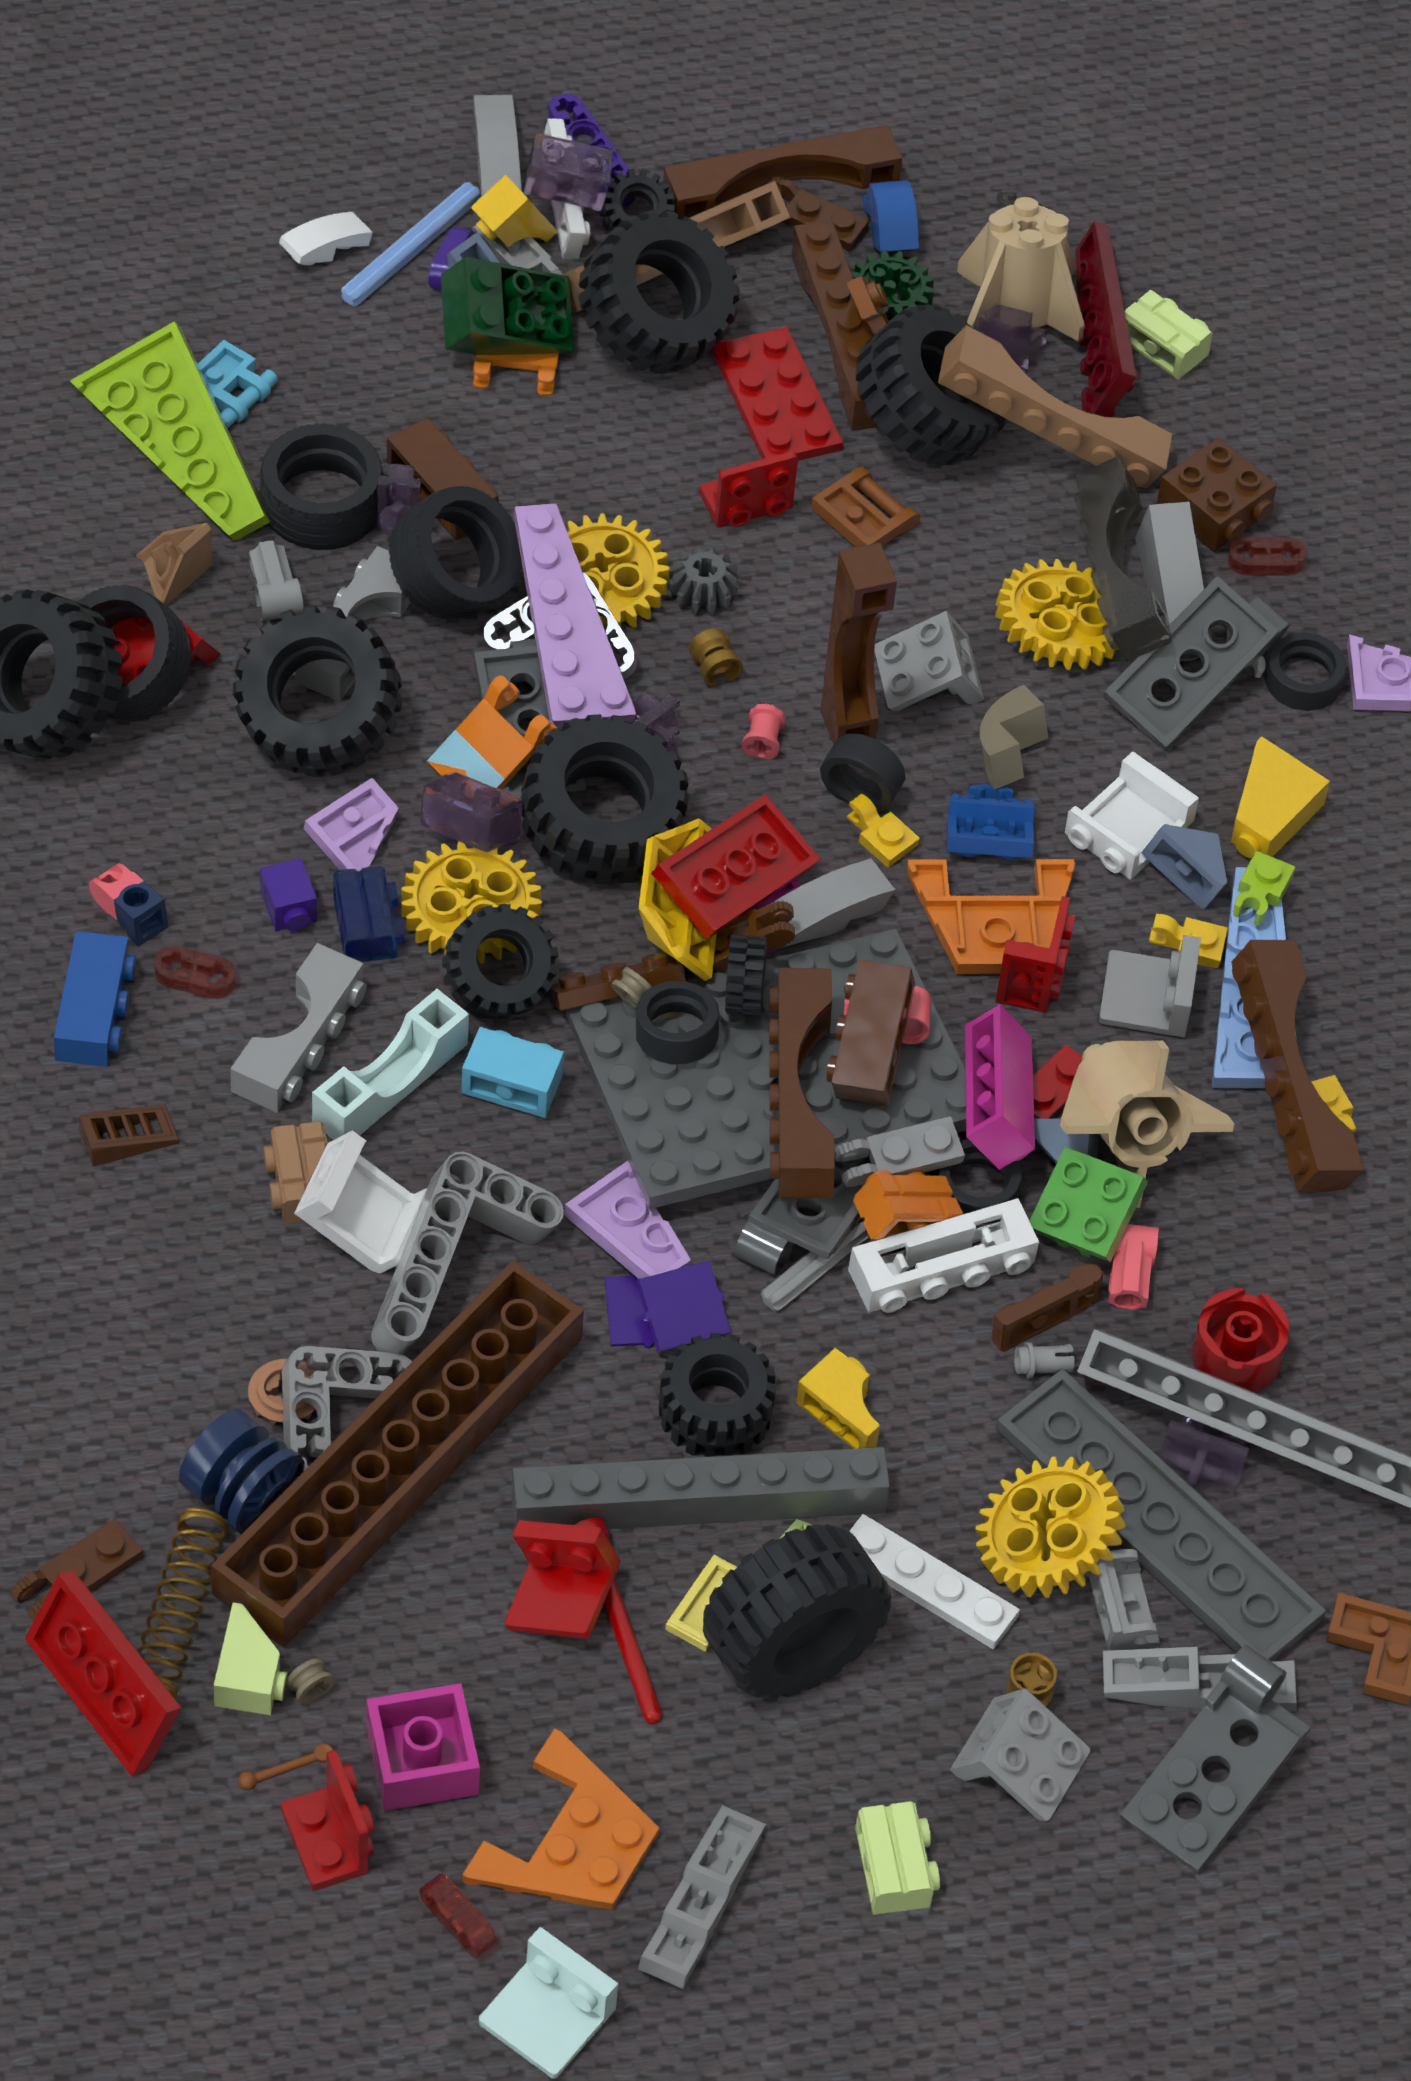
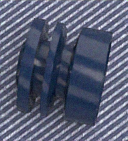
M234 1408L213 1421L195 1440L180 1467L179 1482L204 1505H214V1511L225 1520H228L230 1526L239 1534H243L303 1473L305 1462L296 1451L288 1449L280 1438H269V1432L266 1427L246 1410Z

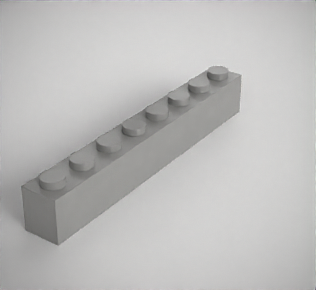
M1094 1329L1077 1372L1411 1508V1456L1117 1336Z

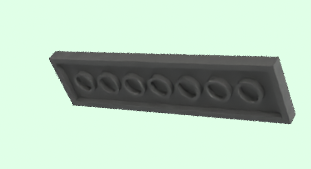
M1061 1369L997 1420L996 1430L1032 1464L1033 1461L1037 1460L1043 1469L1048 1468L1051 1457H1056L1063 1467L1069 1457H1074L1079 1467L1088 1461L1095 1472L1102 1470L1109 1482L1112 1481L1120 1495L1118 1498L1125 1508V1511L1120 1515L1126 1527L1116 1531L1122 1540L1121 1546L1124 1549L1136 1550L1139 1558L1137 1561L1236 1653L1243 1646L1248 1645L1271 1662H1274L1324 1620L1326 1610L1065 1370Z

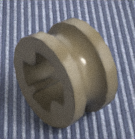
M625 967L621 972L622 979L614 980L611 983V987L625 1002L636 1008L641 996L652 986L638 973Z
M314 1658L302 1663L287 1679L286 1684L291 1691H297L296 1698L302 1705H306L328 1693L335 1684L334 1676L331 1672L325 1671L326 1665L320 1658Z

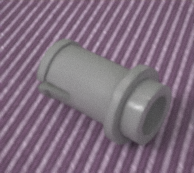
M1025 1342L1023 1347H1016L1014 1363L1016 1373L1025 1374L1027 1379L1033 1378L1034 1374L1057 1373L1061 1369L1071 1374L1074 1370V1356H1069V1354L1074 1352L1071 1344L1033 1346L1031 1342Z

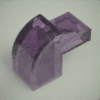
M996 304L979 316L978 328L984 335L1001 343L1013 361L1026 374L1028 373L1029 357L1046 345L1047 330L1039 327L1031 328L1033 313Z

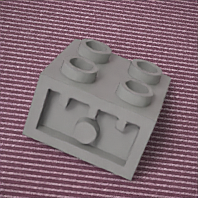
M947 611L875 644L874 651L887 706L891 711L904 709L946 688L953 695L959 694L967 704H975L984 700L969 636Z
M1184 935L1180 952L1172 951L1170 959L1111 950L1108 956L1099 1022L1105 1025L1185 1038L1192 1006L1201 938Z
M1024 1688L993 1698L950 1768V1771L964 1781L991 1776L1036 1819L1045 1822L1049 1821L1088 1757L1090 1748Z

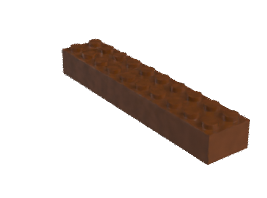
M512 1260L211 1565L212 1594L230 1608H232L233 1603L243 1604L263 1632L285 1647L582 1340L584 1309Z

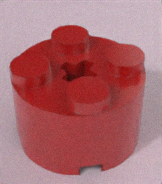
M1233 1288L1224 1290L1211 1297L1202 1310L1193 1340L1192 1360L1195 1368L1249 1391L1258 1392L1269 1386L1280 1372L1288 1343L1289 1321L1281 1306L1265 1294L1260 1293L1258 1297L1245 1293L1246 1289Z

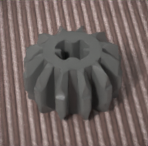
M698 546L694 549L693 554L682 551L678 561L673 562V566L670 569L671 580L669 590L671 597H677L679 608L692 604L694 616L698 613L700 607H706V611L711 617L716 610V606L727 611L730 600H735L738 594L739 571L737 565L731 563L729 553L717 555L714 546L709 552H703Z

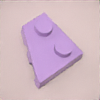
M370 778L305 820L303 829L334 865L357 886L363 880L397 817L399 808L375 780Z

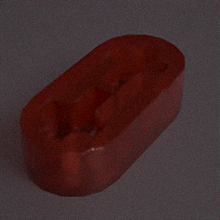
M1241 537L1234 540L1230 545L1228 564L1234 572L1240 575L1290 576L1301 572L1304 568L1307 550L1301 541L1291 537ZM1241 553H1249L1250 558L1253 559L1245 560L1244 555H1242ZM1282 553H1289L1290 557L1293 558V560H1286L1285 556Z
M180 946L165 947L155 956L154 974L156 980L168 988L214 999L226 997L235 988L236 972L234 965L223 957ZM173 962L181 963V967H177L174 972L167 971V967H171ZM216 972L223 974V978H219L216 983L209 982V977H213Z
M438 1874L419 1889L424 1905L471 1957L478 1958L496 1945L497 1937L489 1922L447 1876Z

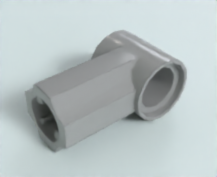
M274 541L260 542L256 548L249 551V563L256 584L257 607L261 606L262 609L261 622L282 619L280 613L290 609L293 610L295 615L303 614V598L300 584L297 578H292L284 546L278 545Z

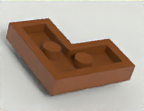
M860 276L846 283L862 320L868 322L874 336L889 322L883 309L889 306V303L880 283L876 284L875 281L872 282V280Z
M1338 1592L1326 1641L1372 1653L1362 1693L1408 1705L1411 1698V1612Z

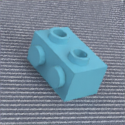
M479 1027L462 1067L461 1093L546 1118L562 1079L564 1051L554 1049L545 1043H533L516 1038L504 1031H493Z

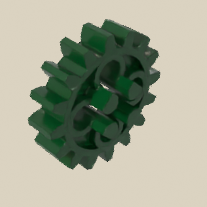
M886 250L882 251L881 258L879 259L868 254L866 256V264L857 261L854 272H851L853 279L862 276L872 280V282L875 281L876 284L880 283L889 303V306L883 308L888 320H892L908 307L932 305L934 277L928 276L929 268L927 265L917 267V258L915 256L907 261L903 259V253L900 251L897 252L895 257H889Z

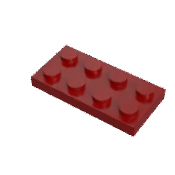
M788 327L718 342L712 348L713 357L761 459L794 451L798 461L842 451L843 441Z
M765 794L658 864L651 874L705 938L709 939L814 868L821 858Z
M73 1570L58 1574L25 1640L131 1777L139 1775L149 1768L178 1716L181 1707Z

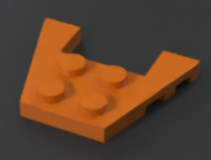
M946 859L908 860L906 871L956 974H1000L1006 940L1029 942L1036 946L1050 948L1061 897H1066L1075 862L1074 859H1036L1034 874L1037 896H951L949 893Z
M554 1728L533 1761V1768L573 1788L574 1791L529 1862H525L483 1841L462 1874V1882L468 1885L479 1887L480 1885L503 1888L504 1891L522 1894V1892L551 1897V1900L613 1910L657 1838L659 1827L561 1731Z

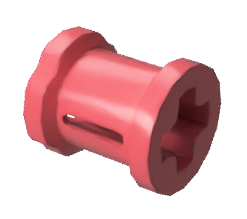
M758 704L749 711L748 721L750 729L749 733L743 737L742 749L749 756L771 760L779 753L780 744L777 739L779 730L785 727L786 715L774 705Z

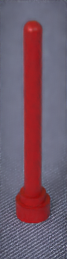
M589 1518L575 1524V1526L601 1528L610 1541L605 1521L601 1518ZM614 1578L604 1601V1606L643 1718L649 1724H657L662 1719V1711Z

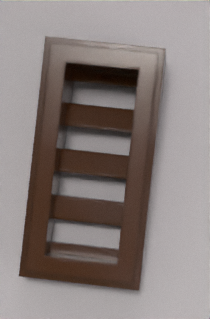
M166 1105L99 1111L79 1116L80 1134L93 1167L179 1143ZM157 1118L162 1133L153 1134L149 1120ZM140 1123L144 1135L136 1136L132 1125ZM123 1128L127 1137L119 1138L116 1129ZM107 1132L109 1139H101L100 1134Z

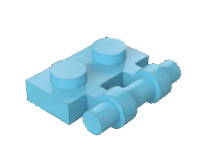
M225 340L198 363L218 409L222 411L220 414L227 429L234 422L239 424L248 416V409L257 401H264L271 394V388L278 382V377L271 370H266L261 376L253 373L256 370V358ZM239 386L245 391L236 398L230 393Z

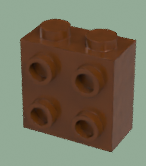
M1218 437L1162 476L1157 504L1189 502L1195 535L1212 550L1216 551L1228 541L1230 543L1235 542L1245 529L1255 522L1261 523L1270 516L1274 509L1273 501L1277 484Z

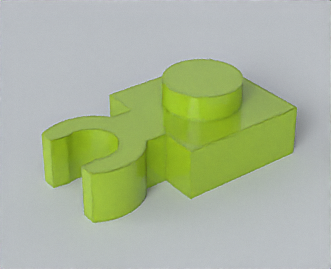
M1256 851L1240 879L1238 891L1241 893L1236 898L1233 916L1239 917L1244 908H1253L1257 912L1254 924L1261 925L1265 920L1268 904L1278 907L1294 876L1296 867Z

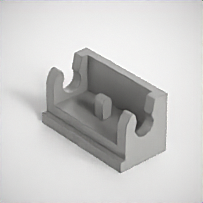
M1134 1549L1110 1551L1114 1557L1112 1561L1099 1559L1097 1562L1101 1571L1100 1575L1088 1571L1108 1651L1159 1647L1160 1641L1158 1634H1156L1158 1631L1156 1624L1153 1623L1140 1574L1141 1568L1139 1561H1137L1139 1559L1137 1551Z

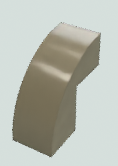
M1025 685L1013 689L998 699L986 712L980 726V741L985 774L994 790L1024 778L1021 750L1048 739L1044 704Z

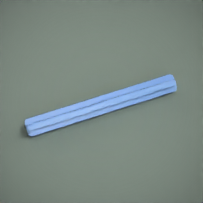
M470 182L462 184L341 289L342 299L352 306H358L471 209V206L480 199L478 187H474Z

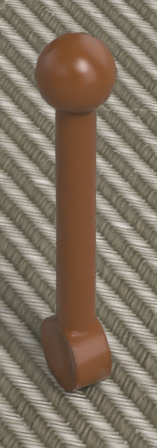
M320 1744L315 1748L314 1753L256 1773L245 1771L238 1777V1784L244 1790H251L257 1782L317 1761L326 1763V1753L333 1751V1748L328 1744Z

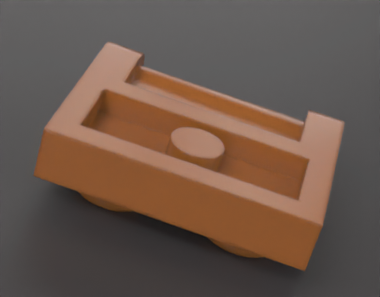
M863 466L856 468L812 497L811 509L854 546H866L881 543L884 546L900 534H905L916 527L920 522L921 516L911 507L905 508L873 481V474ZM859 491L863 492L868 498H870L875 504H877L892 518L889 519L871 502H869L864 496H862L859 493Z

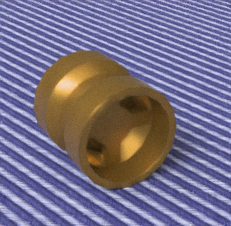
M711 628L704 630L691 640L688 651L694 662L701 665L700 673L707 685H717L713 677L717 673L723 672L727 681L735 680L740 675L743 664L736 651L731 650V642L723 629Z
M1029 1652L1020 1655L1011 1665L1006 1694L1024 1689L1023 1687H1025L1048 1708L1052 1701L1053 1690L1057 1681V1669L1054 1663L1047 1656L1039 1653Z

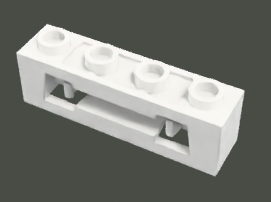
M1017 1198L853 1247L848 1271L868 1313L880 1309L883 1312L890 1313L899 1310L907 1301L924 1297L926 1300H934L943 1296L950 1288L963 1284L970 1288L980 1286L990 1276L1006 1271L1009 1275L1020 1274L1035 1263L1039 1240ZM1001 1219L1000 1222L976 1229V1225ZM981 1241V1244L972 1247V1243ZM902 1247H905L906 1249L883 1257L880 1256V1254L887 1253ZM915 1266V1269L906 1271L908 1268Z

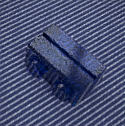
M382 866L365 867L360 871L356 869L336 871L333 874V899L343 954L359 962L397 958V943L404 942L405 936L402 917H394L392 908H398L396 883L387 882L385 868Z

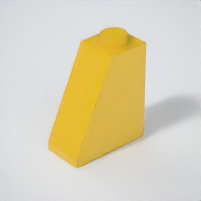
M1261 736L1256 742L1234 824L1231 843L1235 845L1240 854L1247 858H1252L1256 851L1273 857L1325 804L1330 781Z

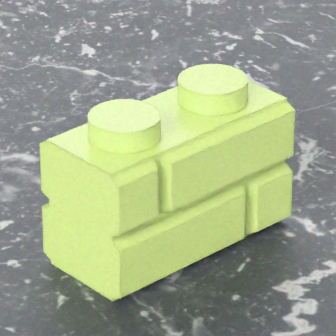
M1149 290L1139 298L1137 303H1133L1124 311L1125 318L1128 321L1127 328L1132 348L1178 380L1209 355L1213 333L1202 320L1192 319L1179 310L1173 300L1162 298L1152 290Z
M912 1801L894 1803L888 1807L884 1805L863 1807L858 1810L855 1829L873 1915L929 1908L933 1891L940 1889V1877L936 1861H927L925 1847H930L931 1844L927 1818H918L916 1804Z

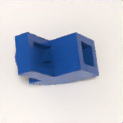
M903 180L869 183V194H862V204L864 211L871 215L873 247L880 252L885 250L918 249L917 211L910 182Z

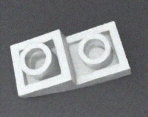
M353 212L327 215L304 223L282 235L279 244L299 264L313 265L317 262H332L336 248L347 250L356 246H369L373 232Z

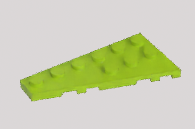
M175 321L70 380L89 401L155 463L234 541L241 539L270 522L182 329Z

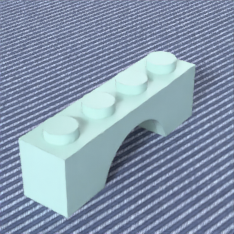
M436 989L406 1014L396 1037L375 1061L358 1071H349L343 1066L312 1092V1122L321 1121L324 1123L326 1134L333 1140L352 1130L360 1136L468 1045L469 1013L440 990Z

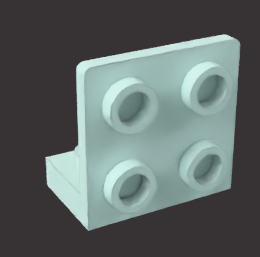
M539 1927L528 1940L526 1964L479 2016V2025L546 2075L555 2079L616 2010L618 1983L546 1930Z

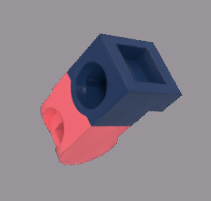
M116 864L89 882V889L93 899L107 914H110L127 930V936L137 947L169 927L165 899L134 871L131 872L123 864Z

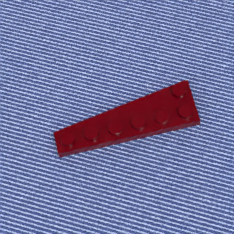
M1094 221L1075 249L1077 300L1081 314L1085 316L1083 339L1079 340V344L1087 346L1086 355L1080 361V374L1088 376V387H1084L1081 391L1082 411L1113 418L1117 405L1124 394L1130 392L1135 386L1137 370H1135L1133 348L1128 334V321L1125 318L1123 295L1120 291L1118 269L1115 264L1114 246L1111 243L1109 227Z

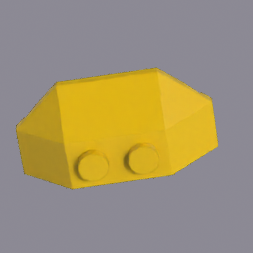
M696 819L647 839L639 911L648 940L670 957L683 964L685 968L707 981L712 978L717 933L706 939L651 874L658 864L712 829L701 819Z

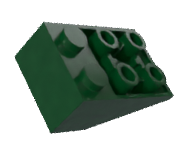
M471 257L463 258L441 273L445 349L474 355L569 354L573 352L569 276Z

